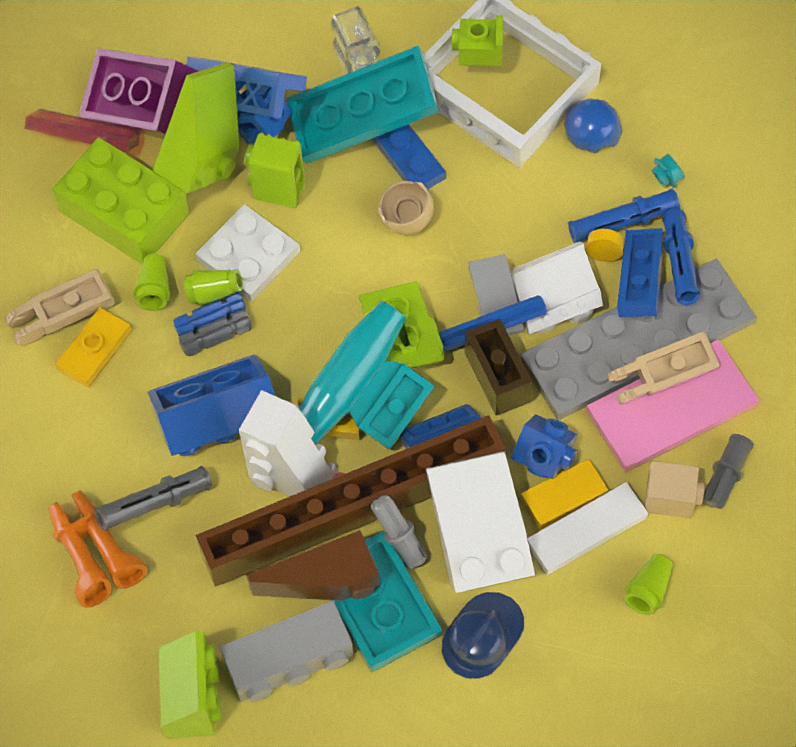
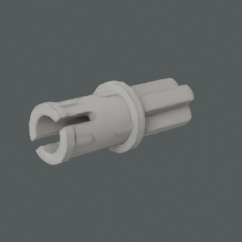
M383 495L373 501L371 509L386 531L384 538L387 543L392 544L397 550L405 567L412 569L424 563L425 557H428V554L413 532V523L403 518L388 495Z

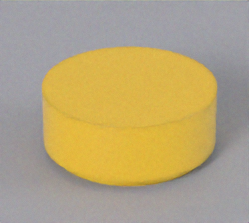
M597 229L588 235L586 252L590 257L598 261H616L623 255L625 241L622 235L614 230Z

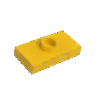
M99 307L55 364L57 370L88 388L132 331L131 325Z

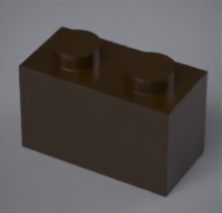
M499 318L466 331L464 353L495 416L531 402L532 380L501 319Z

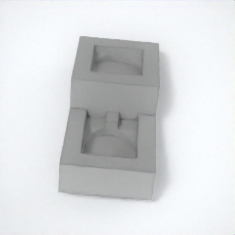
M505 254L469 262V273L478 300L480 317L518 303ZM523 323L507 328L508 335L523 333Z

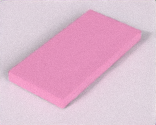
M719 339L710 343L720 364L718 369L651 396L646 394L620 405L616 396L626 389L642 385L641 380L638 379L587 405V414L625 473L758 406L759 398Z

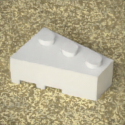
M261 390L239 429L251 482L265 491L275 489L283 494L292 496L334 479L339 469L336 464H329L325 461L324 456L327 451L321 444L315 446L311 440L314 431L298 406Z

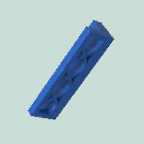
M187 58V66L198 71L226 63L203 58ZM231 63L234 65L238 111L272 118H282L285 89L305 91L307 76ZM246 84L250 95L243 102L239 91ZM269 87H272L270 107L267 108L262 95Z

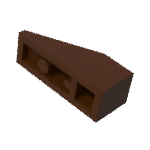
M360 530L247 574L253 596L344 601L352 597V599L358 600L369 596L376 587L380 586L378 569Z

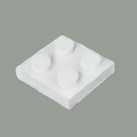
M244 204L195 253L197 262L208 270L238 269L243 281V289L239 293L252 302L301 251L299 243Z

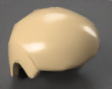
M401 181L391 184L381 195L378 213L382 222L392 232L410 235L420 232L430 223L434 214V202L431 194L421 182Z

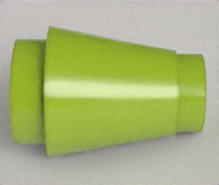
M148 254L143 260L133 291L136 303L142 309L149 311L160 310L166 306V302L171 297L166 259L160 254Z
M238 269L194 270L191 275L185 276L184 288L189 303L192 305L199 304L202 307L235 292L242 291L243 281Z
M653 554L650 560L626 585L624 600L631 609L640 614L650 615L654 610L662 606L673 568V563L668 557L662 554Z

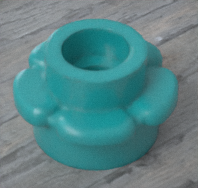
M669 154L660 159L657 157L654 159L656 167L652 169V173L663 187L670 184L673 188H676L677 182L684 178V174L675 160Z

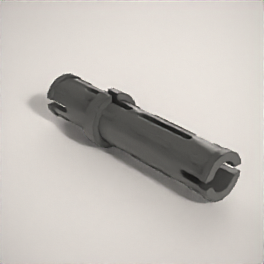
M203 466L174 478L170 475L163 477L159 484L95 507V518L99 527L106 531L108 528L140 517L166 505L171 507L180 505L182 499L204 490H210L212 487L211 479Z

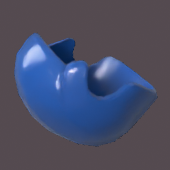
M589 98L576 103L570 109L564 122L567 139L576 148L586 149L593 153H598L605 146L615 147L622 133L617 111L605 100Z

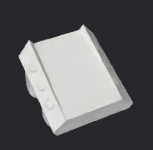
M580 241L510 269L517 301L521 302L539 295L543 298L547 308L545 315L524 322L529 335L535 332L546 333L553 331L557 323L567 319L575 324L587 322L592 318L594 309L603 306L601 290L597 285L585 252L584 243Z

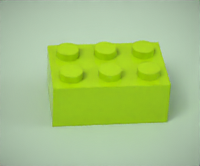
M99 137L52 188L58 210L140 264H143L146 255L156 253L190 214L184 191Z

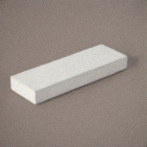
M625 482L527 538L529 549L548 576L647 519L648 512L628 483Z

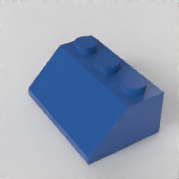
M255 354L147 391L171 456L177 454L180 456L190 455L200 450L202 445L213 441L223 443L234 439L261 390L275 396L269 375Z

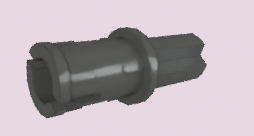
M732 434L720 461L714 462L712 467L714 473L703 496V500L709 507L723 508L735 482L741 480L743 476L741 469L754 446L749 438L740 434Z

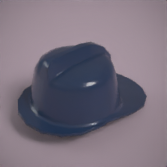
M486 592L472 598L452 621L442 639V655L446 665L455 674L466 679H480L492 674L502 664L523 633L524 615L520 606L511 597L499 592Z

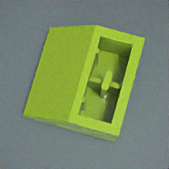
M204 630L194 631L159 647L161 729L166 739L215 735L214 722L222 720L220 696H217L216 683L213 684V682L220 681L219 659L215 654L214 644L207 643Z

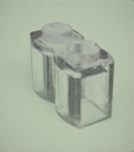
M357 6L335 14L331 21V30L335 36L333 51L344 74L378 62L380 44L362 9Z

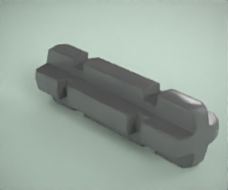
M242 309L231 313V318L229 319L222 317L197 328L198 332L196 333L190 331L180 335L179 344L184 354L191 356L200 352V347L202 346L207 349L232 338L235 332L239 335L249 331L252 325L247 312Z

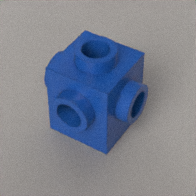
M269 87L262 95L267 108L270 107L272 87ZM248 88L241 94L243 102L250 95ZM285 101L283 103L282 118H272L237 110L238 134L247 145L255 144L257 135L262 132L265 136L270 134L271 137H275L283 130L284 124L292 110Z
M535 414L524 424L511 459L527 466V470L538 477L553 479L562 469L567 471L572 465L577 454V449L573 448V444L578 434L568 430V426L559 420L545 419Z

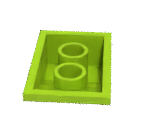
M229 62L186 76L153 168L155 173L185 193L226 179L235 169L236 161L234 159L239 149L235 72L234 65Z

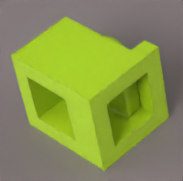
M496 15V19H460L459 29H452V51H459V65L502 66L503 15Z

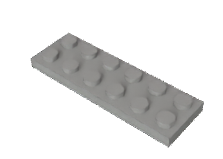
M717 258L695 269L697 286L700 291V298L696 303L691 305L678 303L675 297L674 280H671L660 286L657 316L619 317L616 307L521 353L520 359L557 420H561L640 379L637 372L619 382L610 383L607 377L609 372L632 363L639 356L702 331H705L710 343L718 339L720 341L755 323L756 315Z

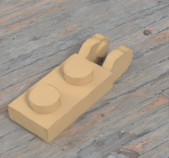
M94 269L30 298L29 302L16 307V309H12L4 317L7 325L13 328L28 323L35 315L37 316V321L18 329L14 334V339L18 346H26L31 342L40 340L45 333L48 335L94 314L99 307L105 309L114 305L115 302L99 270Z
M702 331L639 356L632 363L609 372L607 377L609 382L612 383L624 380L636 372L638 373L642 385L626 389L616 396L619 404L622 405L646 394L651 396L716 370L720 367V364L705 331Z

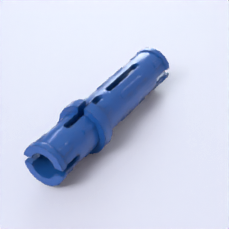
M671 188L668 191L646 198L637 196L630 203L581 219L568 221L571 239L573 243L587 240L588 235L597 229L616 231L640 223L642 226L649 224L650 219L662 216L670 209H680L679 199L675 190Z
M674 208L666 211L662 216L666 232L663 240L664 249L670 256L677 302L682 305H691L700 298L691 252L694 242L692 235L687 230L685 212Z

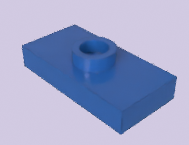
M465 404L405 428L399 437L402 445L407 449L478 420L481 416L469 404Z

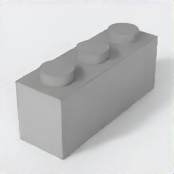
M334 601L220 646L223 660L240 702L248 699L251 702L262 700L272 694V689L284 684H288V686L301 684L310 678L311 673L323 668L328 671L337 669L348 662V658L354 656L352 642Z

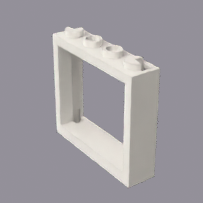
M477 0L424 54L425 62L439 107V113L520 168L565 120L570 109L576 103L584 100L599 84L601 63L592 58L591 53L583 52L571 44L563 34L555 33L544 26L536 16L526 14L514 6L511 0ZM496 15H503V31L576 79L524 135L437 76L459 54V51H452V29H459L460 19H496Z

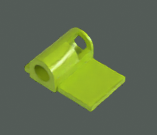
M417 281L359 295L364 317L381 300L397 309L406 317L386 361L404 363L410 369L444 361L442 341L434 318L428 315Z

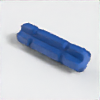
M235 292L224 297L225 301L223 302L219 299L193 310V315L188 316L186 313L176 317L173 323L177 334L180 337V335L190 331L195 333L194 330L222 317L228 319L227 316L241 309L246 311L242 296Z

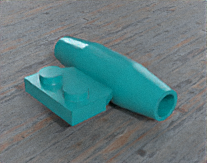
M382 300L345 336L312 382L299 408L314 431L311 440L315 445L349 412L357 428L390 450L435 387L404 363L386 361L406 317Z

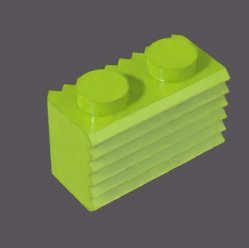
M262 132L257 135L254 145L249 144L244 161L245 166L250 168L248 185L253 188L254 199L296 208L305 185L301 144L299 141L293 143L292 139L286 141L284 137L279 139L277 136L271 137L270 134L265 136Z

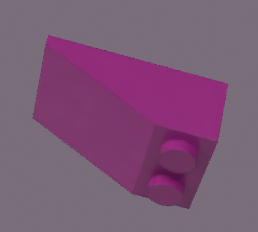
M97 48L78 117L164 139L185 78L189 74L198 72V70L177 60Z

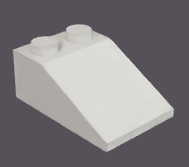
M504 451L426 468L449 582L456 593L535 575L527 535Z

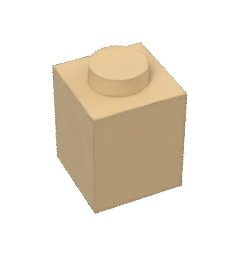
M651 461L645 500L647 512L691 519L694 506H702L705 482H698L699 467Z

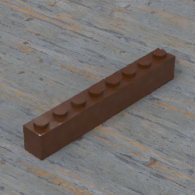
M485 416L196 535L200 553L214 586H218L377 520L378 518L371 509L373 501L383 495H388L398 510L432 497L426 468L505 452L506 448L490 416Z

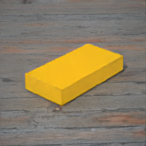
M587 459L569 468L567 471L565 470L557 474L553 479L549 478L522 492L520 499L539 530L608 493L609 490L591 461Z

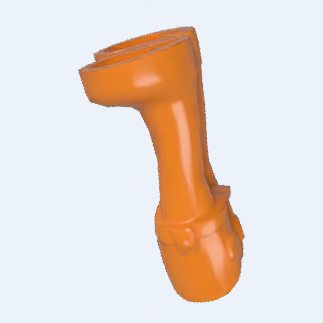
M79 490L71 495L78 513L83 518L70 524L67 514L62 510L58 502L50 505L48 510L54 527L53 537H55L57 542L64 545L79 575L75 588L76 599L81 607L90 608L104 602L110 596L112 587L106 574L99 567L86 546L84 538L91 537L106 564L114 584L120 589L130 588L142 581L147 574V567L138 556L123 551L109 530L103 531L99 527L94 514L96 506Z

